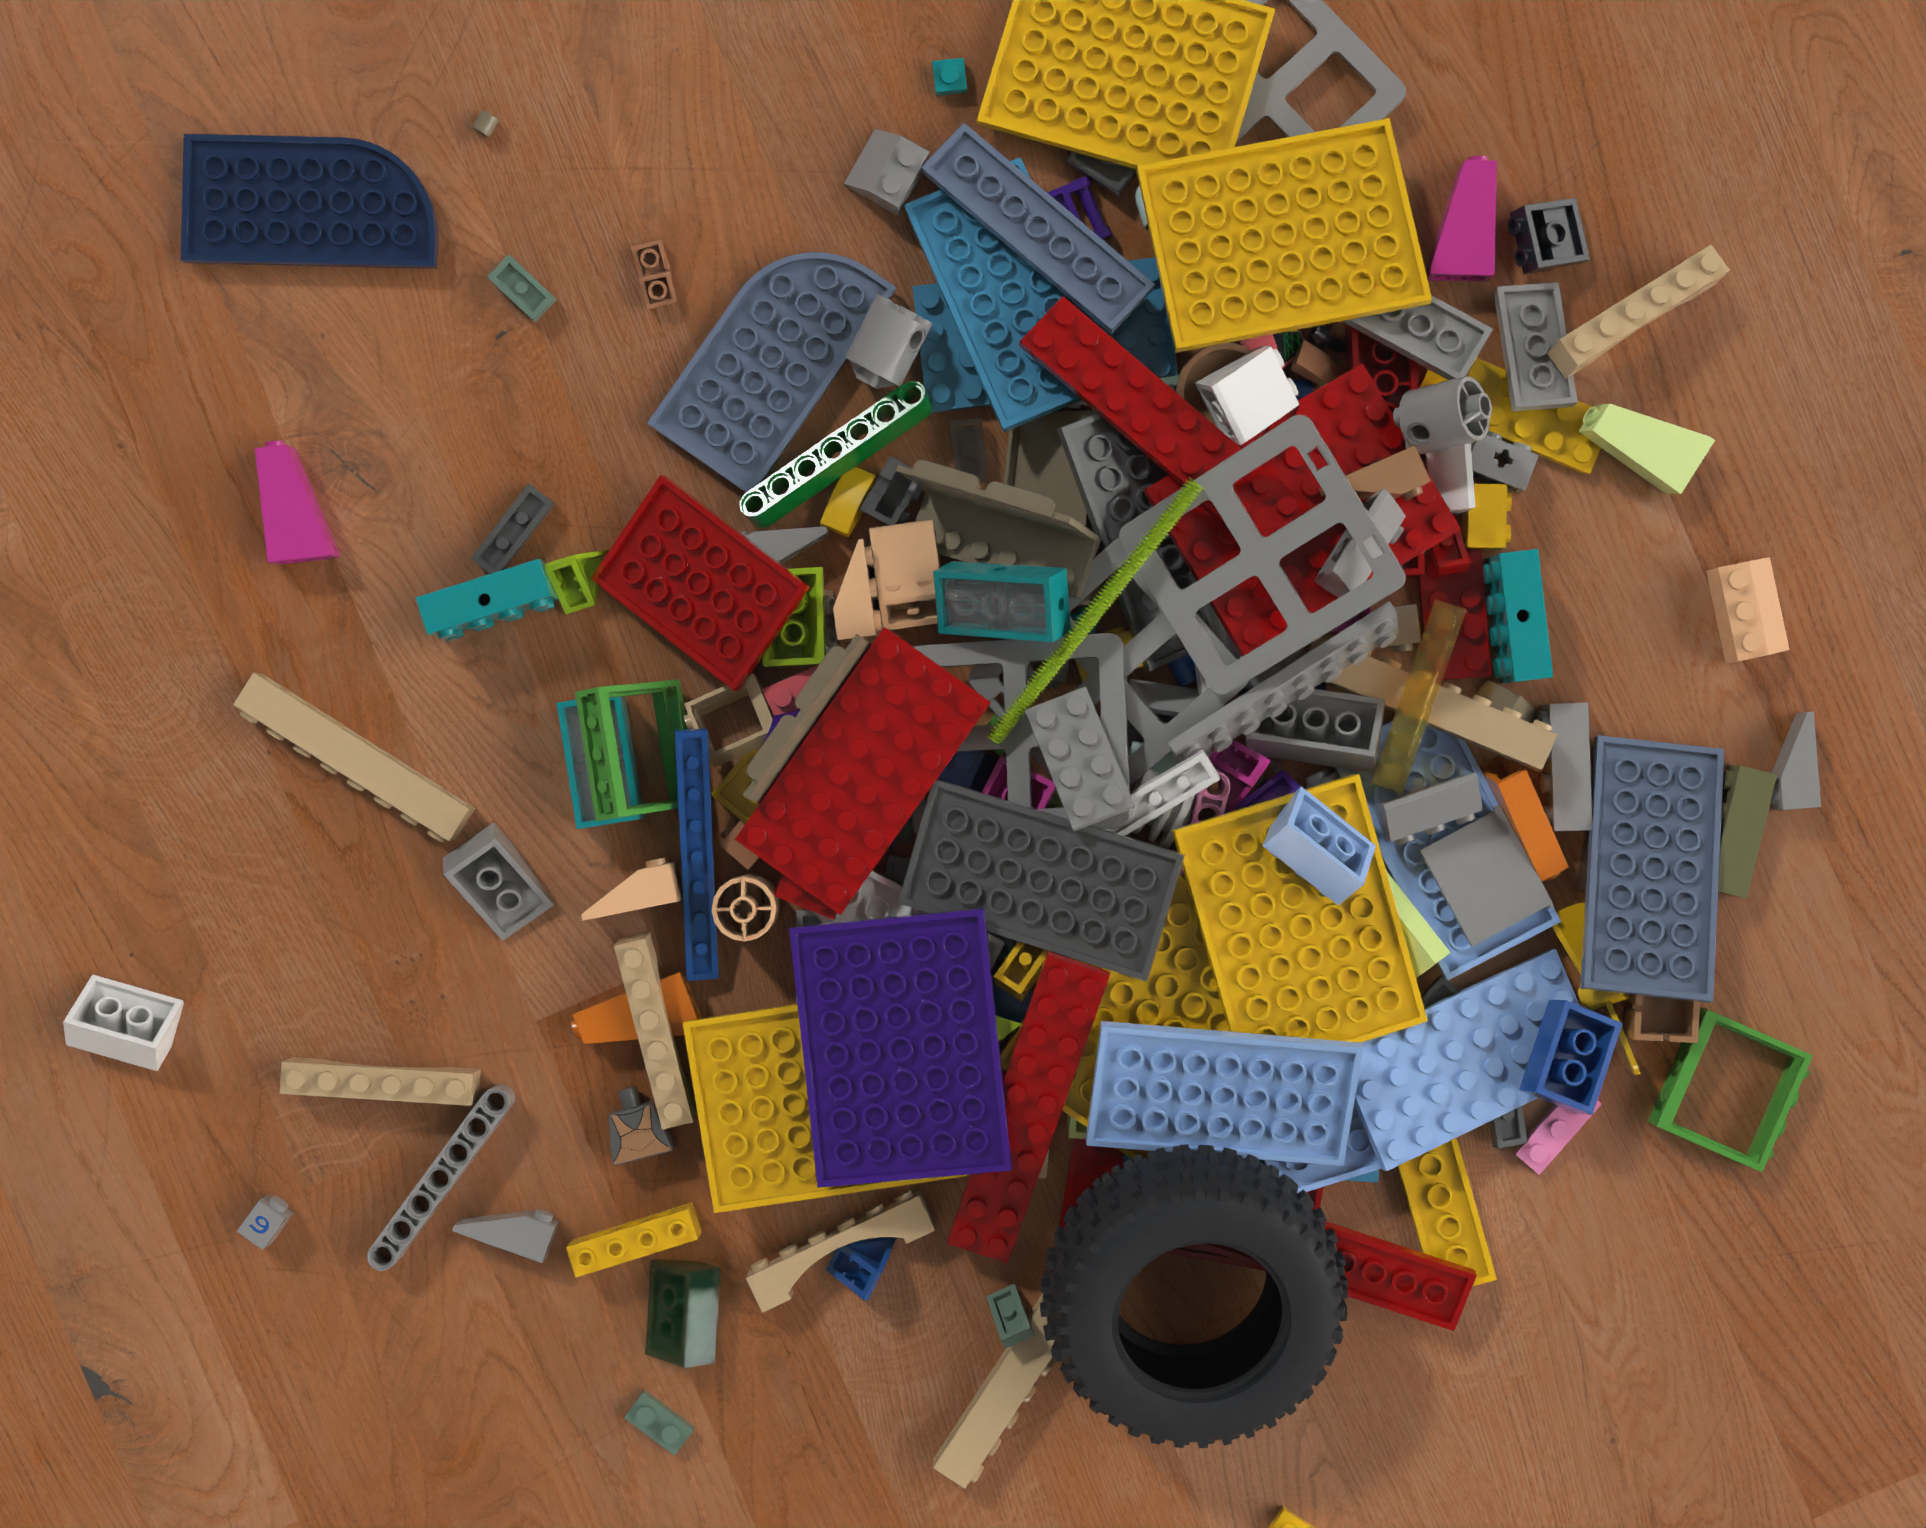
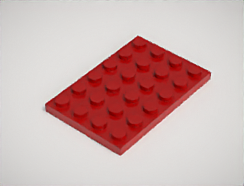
M665 475L659 476L590 578L733 691L740 690L810 589V586Z

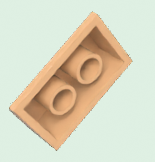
M1770 557L1706 571L1726 663L1790 650Z

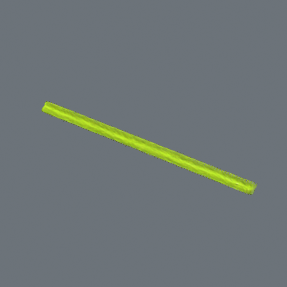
M1190 477V481L1186 480L1187 484H1183L1185 488L1181 487L1182 491L1178 490L1180 495L1175 494L1177 498L1173 497L1175 501H1170L1172 505L1168 503L1170 508L1165 507L1167 511L1163 510L1164 514L1160 513L1162 518L1157 517L1159 521L1155 520L1157 524L1152 523L1154 528L1150 526L1151 531L1147 530L1149 534L1144 533L1146 537L1142 536L1143 541L1139 540L1141 544L1136 543L1139 546H1134L1136 551L1132 549L1133 554L1129 552L1131 557L1126 556L1128 560L1124 559L1126 563L1121 562L1123 567L1118 566L1120 570L1116 569L1118 573L1113 572L1115 577L1111 575L1113 579H1108L1110 583L1106 582L1108 586L1103 585L1105 590L1101 588L1102 593L1098 591L1100 596L1095 595L1097 599L1093 598L1095 602L1090 601L1092 606L1088 604L1090 608H1085L1087 612L1083 611L1085 615L1080 614L1082 619L1078 617L1080 621L1075 620L1077 625L1072 624L1074 628L1070 627L1072 631L1067 630L1070 634L1065 633L1067 637H1062L1064 641L1060 640L1062 644L1057 643L1059 647L1055 646L1057 650L1052 649L1054 654L1050 652L1052 656H1047L1049 660L1044 659L1047 663L1042 662L1044 666L1040 665L1042 669L1037 668L1039 673L1035 671L1034 673L1037 675H1032L1034 679L1029 678L1032 682L1027 681L1029 685L1025 684L1027 688L1022 687L1024 692L1019 691L1022 694L1017 693L1019 698L1014 697L1016 701L1012 700L1014 704L1010 703L1012 707L1007 706L1009 711L1005 709L1004 711L1007 713L1002 712L1004 717L999 716L1001 720L997 719L999 723L994 722L997 726L992 725L994 728H990L992 732L987 731L989 736H986L999 745L1003 743L1002 739L1005 740V736L1007 737L1010 734V730H1013L1012 727L1015 728V724H1018L1017 721H1020V718L1023 717L1022 715H1025V710L1030 708V705H1033L1032 702H1035V699H1038L1037 696H1040V692L1042 693V690H1045V686H1048L1047 683L1050 684V680H1053L1052 677H1055V673L1057 674L1058 670L1060 671V667H1063V664H1065V661H1068L1067 658H1070V654L1073 655L1075 648L1081 645L1080 642H1083V638L1085 639V636H1088V632H1091L1090 629L1096 626L1095 623H1098V619L1100 620L1101 616L1103 617V613H1106L1105 610L1111 607V603H1114L1113 600L1116 601V597H1119L1118 594H1121V590L1124 591V587H1127L1126 584H1129V581L1132 580L1131 578H1134V574H1137L1136 571L1142 568L1141 565H1144V561L1147 562V558H1150L1149 555H1152V551L1155 552L1154 549H1157V545H1160L1159 542H1163L1162 539H1165V535H1168L1167 532L1173 529V525H1176L1175 522L1178 523L1177 519H1181L1180 516H1183L1182 512L1186 513L1185 509H1189L1188 506H1191V502L1194 503L1193 499L1196 500V496H1199L1198 493H1201L1202 489L1204 490L1201 485Z

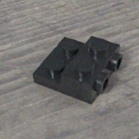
M1576 198L1524 205L1510 212L1507 228L1510 235L1515 236L1517 250L1515 251L1514 258L1517 266L1522 267L1523 275L1550 271L1556 267L1581 264L1590 260Z

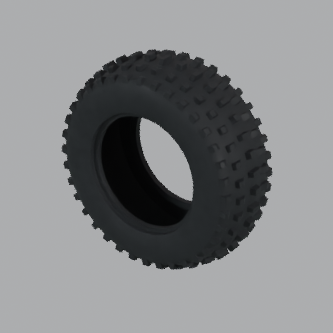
M1189 1144L1174 1146L1172 1152H1166L1164 1147L1147 1152L1148 1157L1144 1159L1141 1154L1133 1157L1134 1163L1129 1159L1124 1162L1123 1168L1118 1164L1111 1168L1113 1174L1107 1171L1102 1175V1179L1098 1177L1092 1182L1094 1189L1092 1190L1087 1187L1076 1199L1078 1207L1071 1205L1066 1211V1215L1063 1218L1066 1226H1057L1054 1232L1056 1248H1048L1045 1260V1267L1050 1270H1045L1043 1278L1040 1280L1041 1293H1044L1043 1302L1040 1303L1041 1317H1047V1325L1043 1326L1046 1341L1055 1340L1051 1349L1052 1357L1055 1362L1063 1360L1060 1370L1068 1383L1075 1381L1073 1390L1078 1397L1082 1396L1085 1400L1090 1398L1089 1407L1096 1414L1101 1412L1104 1415H1109L1108 1422L1115 1427L1120 1423L1128 1427V1434L1134 1437H1140L1141 1434L1150 1436L1151 1443L1159 1445L1164 1443L1165 1440L1173 1441L1176 1448H1184V1445H1189L1190 1442H1198L1199 1448H1208V1444H1214L1216 1440H1222L1223 1445L1232 1444L1233 1439L1240 1438L1239 1435L1244 1433L1247 1439L1254 1437V1429L1256 1431L1261 1430L1265 1424L1271 1429L1277 1425L1275 1418L1281 1419L1286 1415L1285 1412L1289 1415L1293 1414L1297 1410L1294 1405L1296 1402L1300 1404L1305 1398L1309 1399L1314 1393L1311 1386H1317L1327 1375L1324 1366H1331L1337 1350L1333 1345L1341 1344L1343 1338V1329L1339 1321H1347V1305L1344 1298H1348V1280L1344 1275L1345 1270L1343 1267L1346 1263L1342 1252L1337 1251L1335 1245L1338 1242L1337 1236L1333 1229L1325 1230L1327 1219L1323 1210L1320 1207L1313 1210L1314 1202L1304 1189L1297 1193L1298 1184L1291 1178L1289 1179L1285 1174L1279 1177L1278 1168L1271 1164L1269 1167L1262 1163L1259 1164V1159L1253 1155L1248 1154L1243 1159L1242 1155H1238L1236 1150L1224 1147L1221 1153L1214 1151V1147L1211 1145H1198V1150H1190ZM1193 1244L1228 1246L1248 1254L1265 1267V1284L1253 1310L1235 1328L1209 1341L1183 1345L1160 1342L1133 1329L1119 1314L1126 1289L1139 1271L1158 1256L1179 1247Z

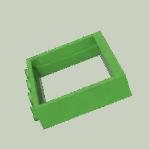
M680 679L596 687L575 692L595 820L602 821L677 809L678 795L674 730L688 729L684 720L685 709ZM652 694L669 800L626 806L609 698Z
M1700 1007L1698 1043H1681L1647 1122L1762 1172L1768 1158H1773L1774 1150L1772 1148L1777 1137H1780L1785 1131L1787 1124L1786 1116L1789 1109L1793 1108L1798 1101V1089L1802 1080L1807 1078L1810 1073L1807 1069L1813 1055ZM1715 1024L1789 1056L1747 1154L1673 1123V1119Z

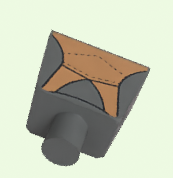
M637 1086L618 1090L622 1108L613 1110L609 1113L608 1117L613 1166L672 1151L676 1146L675 1140L669 1128L662 1130L655 1101L649 1100L641 1103Z

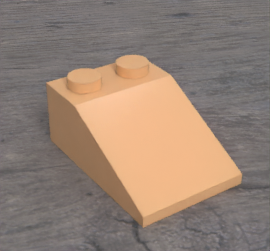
M669 857L646 861V868L637 870L582 913V921L682 900V880L678 861L669 862Z

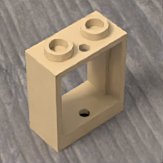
M754 673L749 675L739 691H733L725 685L684 704L688 713L684 716L688 729L706 728L702 718L703 715L748 695L750 696L763 730L717 751L708 733L709 763L714 768L756 750L764 744L774 717L763 694L762 683Z

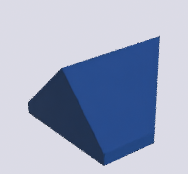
M897 1237L860 1240L835 1250L826 1271L860 1298L868 1301L883 1272Z

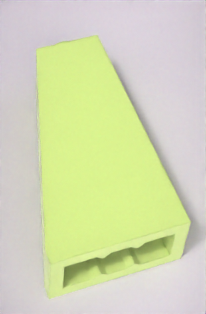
M1599 404L1591 407L1584 415L1582 420L1584 424L1579 430L1582 435L1665 494H1682L1715 441L1710 436L1613 404Z
M1387 872L1415 977L1418 978L1450 954V951Z

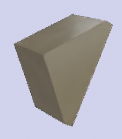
M1485 679L1475 694L1492 701L1490 707L1500 711L1507 707L1521 713V719L1531 724L1538 717V712L1521 695L1488 679Z

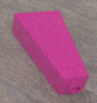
M1471 156L1459 166L1426 268L1428 281L1488 282L1494 276L1497 161L1487 160L1486 156Z
M284 441L265 442V447L255 448L268 563L283 565L339 558V551L296 449L285 445Z

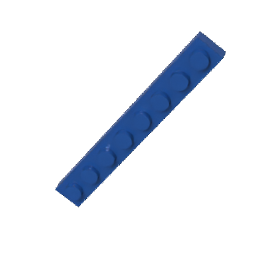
M707 728L674 730L687 981L719 979L717 928L712 914L715 883Z

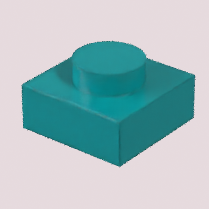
M964 58L932 61L936 96L967 93Z

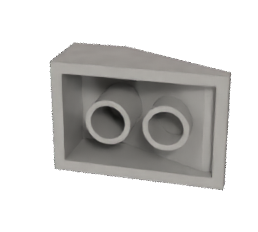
M494 822L443 857V875L502 941L554 906V902L514 844Z

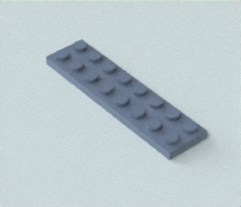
M965 123L921 167V173L1111 335L1154 290L1155 284Z

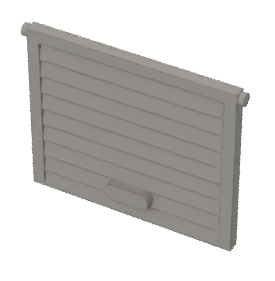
M1499 805L1493 807L1494 811L1419 850L1471 947L1545 907L1548 909L1554 907L1551 898Z

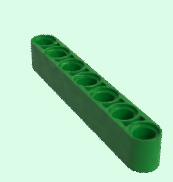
M917 381L904 383L742 496L740 500L742 513L757 528H766L836 481L843 474L852 470L923 421L931 414L933 409L932 400L924 386ZM920 398L918 402L910 404L913 399ZM894 416L890 421L884 422L887 417ZM867 434L864 439L858 440L861 435ZM841 452L838 457L832 459L835 453ZM815 470L812 475L806 477L809 471ZM789 487L786 493L780 495L783 489ZM763 505L759 512L754 513L757 507Z

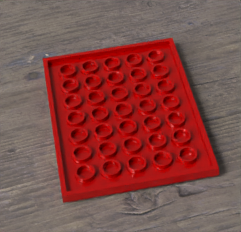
M1363 363L1298 400L1299 405L1247 442L1239 445L1243 449L1291 417L1305 415L1315 425L1345 476L1407 449L1401 427L1396 426L1392 411ZM1295 446L1287 448L1262 465L1309 505L1306 512L1324 502L1326 496H1321L1319 491L1321 489L1320 484ZM1317 447L1308 453L1318 470L1328 465ZM1168 475L1146 488L1143 492L1153 507L1180 490L1183 486ZM1430 476L1431 482L1421 487L1422 494L1407 501L1404 500L1403 496L1394 499L1406 516L1400 525L1404 528L1400 537L1394 544H1388L1400 565L1410 561L1461 530ZM1203 503L1181 516V519H1177L1178 523L1175 522L1176 525H1173V529H1170V532H1168L1196 581L1232 560L1241 552L1240 546L1226 523ZM1342 523L1335 524L1280 560V566L1309 612H1317L1338 599L1337 596L1314 582L1346 530L1345 525ZM1372 570V572L1370 573V575H1369V577L1367 578V580H1369V579L1372 578V576H1373V570ZM1257 576L1250 577L1210 602L1211 607L1241 657L1287 629L1285 619Z

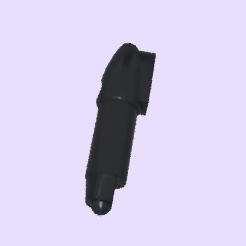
M1323 325L1313 326L1311 336L1319 345L1325 346L1334 352L1343 353L1346 346L1341 340L1329 333L1330 329Z

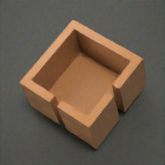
M1631 994L1630 998L1625 1000L1631 1003V1007H1624L1623 1031L1626 1037L1644 1041L1666 1040L1669 1042L1698 1043L1700 1002Z

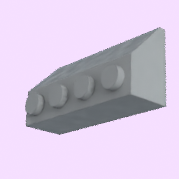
M1315 689L1305 699L1298 700L1297 698L1289 703L1287 709L1276 717L1269 716L1259 722V727L1246 735L1247 747L1265 757L1375 773L1381 742L1385 699Z

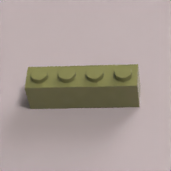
M1729 765V769L1723 774L1719 893L1747 899L1777 774L1741 765Z

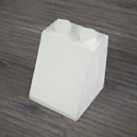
M1262 345L1195 382L1216 427L1238 445L1247 442L1299 405L1295 397L1298 395L1297 387L1291 378H1286L1281 368L1284 366L1283 358L1278 350L1272 349L1271 346Z

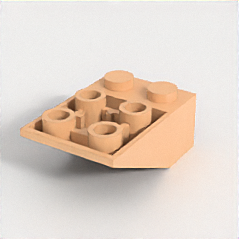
M933 519L869 528L883 628L886 627L889 630L938 624L933 571L940 568Z
M858 539L833 607L837 640L841 644L850 643L856 634L865 640L876 639L878 631L883 629L881 612L874 609L873 600L878 599L876 579L870 578L869 571L870 568H874L871 546L866 547L863 539Z

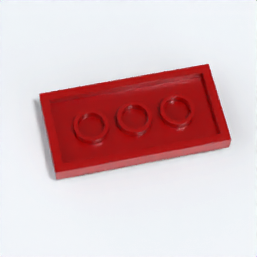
M1481 550L1467 551L1471 562L1470 571L1440 576L1437 574L1431 554H1424L1425 574L1418 577L1425 674L1432 677L1430 681L1492 676Z

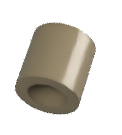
M481 110L472 129L484 137L490 138L499 120L488 112Z

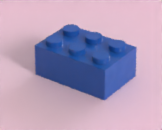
M1549 1000L1519 1091L1575 1113L1593 1115L1623 1023L1567 1000Z

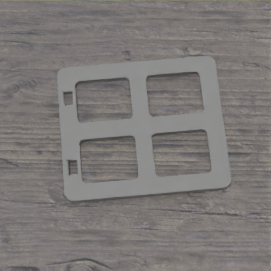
M1245 0V1H1249V2H1253V3H1256V4L1264 5V4H1265L1266 2H1268L1269 0ZM1286 0L1316 31L1317 35L1270 78L1265 79L1257 72L1237 142L1264 118L1269 119L1286 137L1315 132L1286 102L1285 98L1334 54L1339 55L1375 92V95L1341 127L1384 119L1404 100L1406 87L1322 0Z
M1305 415L1291 417L1194 480L1204 490L1202 489V492L1198 493L1199 496H1196V500L1193 499L1194 503L1191 502V506H1188L1189 509H1185L1186 513L1206 500L1213 502L1241 548L1238 556L1185 589L1178 587L1156 550L1155 552L1152 551V555H1149L1150 558H1147V562L1144 561V565L1142 564V568H1139L1138 571L1208 686L1214 693L1220 695L1227 694L1397 591L1404 585L1406 580L1405 571L1315 425ZM1295 446L1325 492L1326 498L1324 502L1270 536H1262L1235 493L1233 485L1236 481L1287 448ZM1316 447L1328 464L1319 470L1308 455ZM1178 491L1121 528L1119 540L1129 557H1131L1129 552L1133 554L1132 549L1136 551L1134 546L1139 547L1136 543L1141 544L1139 540L1143 541L1142 536L1146 537L1144 533L1149 534L1147 531H1151L1149 527L1154 528L1152 523L1157 524L1155 520L1159 521L1157 517L1162 518L1160 513L1164 514L1163 510L1167 511L1165 507L1170 508L1168 503L1172 505L1170 501H1175L1173 497L1177 498L1175 494L1180 495ZM1342 523L1373 570V576L1368 581L1317 612H1309L1280 566V560L1335 524ZM1371 535L1383 555H1379L1374 559L1363 544ZM1257 576L1285 619L1287 629L1237 661L1227 664L1198 620L1197 611L1250 577Z
M1119 538L1115 539L1093 559L1080 599L1069 596L1070 612L1119 568L1118 566L1123 567L1121 562L1126 563L1124 559L1128 560L1126 556L1129 555ZM1136 571V575L1134 574L1133 579L1157 605L1160 613L1124 646L1126 716L1144 738V744L1128 757L1129 786L1171 751L1168 745L1169 741L1215 713L1248 683L1247 681L1223 695L1214 693L1209 687L1170 722L1163 723L1128 684L1127 676L1175 635L1176 632L1138 571ZM1197 614L1198 620L1224 662L1231 664L1238 659ZM1070 617V625L1072 628H1074L1072 624H1077ZM1097 658L1076 659L1088 676L1075 690L1086 686L1092 703L1095 705L1100 700L1099 661ZM1001 664L975 665L969 673L970 684L979 694L991 702L989 706L998 717H1004L1002 712L1005 713L1004 709L994 699L1001 692L1004 694V684L1000 680L1003 666ZM1033 748L1030 754L1051 777L1040 748Z
M1113 633L1088 634V636H1085V639L1083 638V642H1080L1081 645L1075 648L1073 655L1070 654V658L1067 659L1097 658L1099 661L1101 703L1099 720L1130 792L1124 645L1121 638ZM1061 637L1054 642L1012 639L921 645L914 648L941 667L1001 664L1004 676L1005 709L1009 711L1007 706L1012 707L1010 703L1014 704L1012 700L1016 701L1014 697L1019 698L1017 693L1021 695L1022 693L1019 691L1024 692L1022 687L1027 688L1025 684L1028 685V664L1030 662L1045 661L1044 659L1049 660L1047 656L1051 657L1050 652L1054 654L1052 649L1057 650L1055 646L1059 647L1057 643L1062 644L1060 640L1064 641V639ZM1026 713L1022 715L1023 717L1020 718V721H1017L1018 724H1015V728L1012 727L1013 730H1010V734L1007 737L1005 736V740L1002 739L1003 743H1000V745L986 736H989L987 731L992 732L990 728L994 729L992 725L974 726L957 752L1005 750L1007 758L1008 801L1034 808L1032 806L1030 752L1033 748L1039 747ZM922 800L912 814L913 829L917 835L927 800ZM1064 808L1038 809L1068 819ZM1130 810L1090 826L1100 829L1122 828L1130 820Z

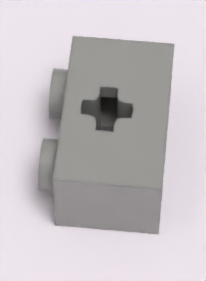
M1488 431L1486 437L1481 441L1471 443L1474 478L1489 484H1507V491L1515 494H1520L1526 490L1539 457L1538 454L1531 452L1532 448L1519 442H1514L1513 445L1501 441V435ZM1499 454L1502 455L1501 460L1506 463L1501 467L1497 466L1498 460L1494 458Z

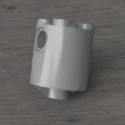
M876 294L845 358L850 360L856 378L872 387L879 389L893 385L901 386L933 323Z
M1465 376L1407 391L1402 396L1399 408L1394 409L1393 419L1396 426L1401 427L1404 439L1406 440V448L1415 446L1418 454H1426L1484 439L1489 430L1492 406L1488 395L1483 391L1480 384L1473 377Z

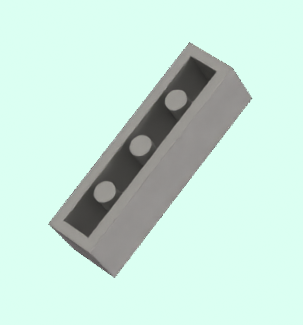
M1588 702L1543 704L1542 711L1538 713V720L1553 727L1551 732L1558 735L1545 762L1544 774H1541L1540 789L1542 793H1545V806L1542 807L1553 831L1591 830L1592 799Z

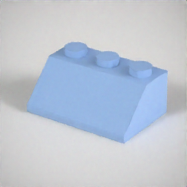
M1301 786L1269 827L1263 846L1274 857L1279 858L1293 869L1298 876L1316 887L1322 895L1340 905L1364 885L1376 845Z

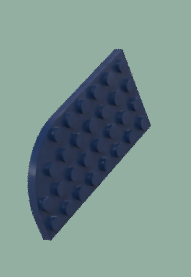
M184 134L181 226L182 262L194 264L437 269L438 227L435 210L429 194L411 168L385 148L368 141L345 137Z

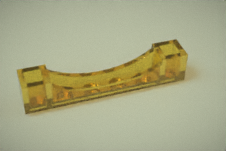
M1435 599L1371 785L1399 795L1403 794L1467 609Z

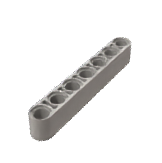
M505 1084L495 1085L488 1089L478 1100L370 1247L367 1253V1260L373 1269L377 1271L388 1270L405 1254L512 1108L515 1102V1094L509 1086ZM493 1093H499L504 1097L505 1105L503 1108H498L492 1104L491 1096ZM475 1118L484 1121L486 1125L485 1133H478L474 1130L472 1124ZM455 1144H461L466 1148L467 1157L465 1159L455 1155ZM436 1170L445 1171L448 1176L447 1184H441L436 1180ZM418 1195L428 1199L429 1209H422L417 1205ZM399 1221H404L410 1226V1235H404L399 1231ZM380 1247H386L390 1250L392 1254L391 1260H385L380 1256Z

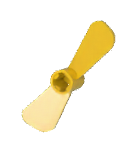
M1577 903L1556 912L1561 922L1552 926L1580 975L1582 969L1585 903ZM1578 989V996L1583 1005L1588 1006L1591 1010L1606 1006L1610 1018L1619 1021L1612 1004L1629 999L1631 994ZM1621 1027L1618 1039L1633 1074L1639 1075L1641 1074Z

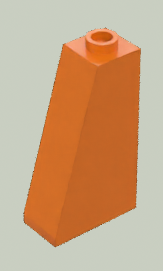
M1498 756L1479 766L1541 882L1558 877L1561 871L1569 868L1527 770L1518 763L1502 756Z
M681 970L660 978L673 1036L685 1035L683 1022L702 1019L684 971ZM626 992L572 1014L574 1018L571 1021L573 1032L577 1039L582 1038L584 1044L638 1039Z

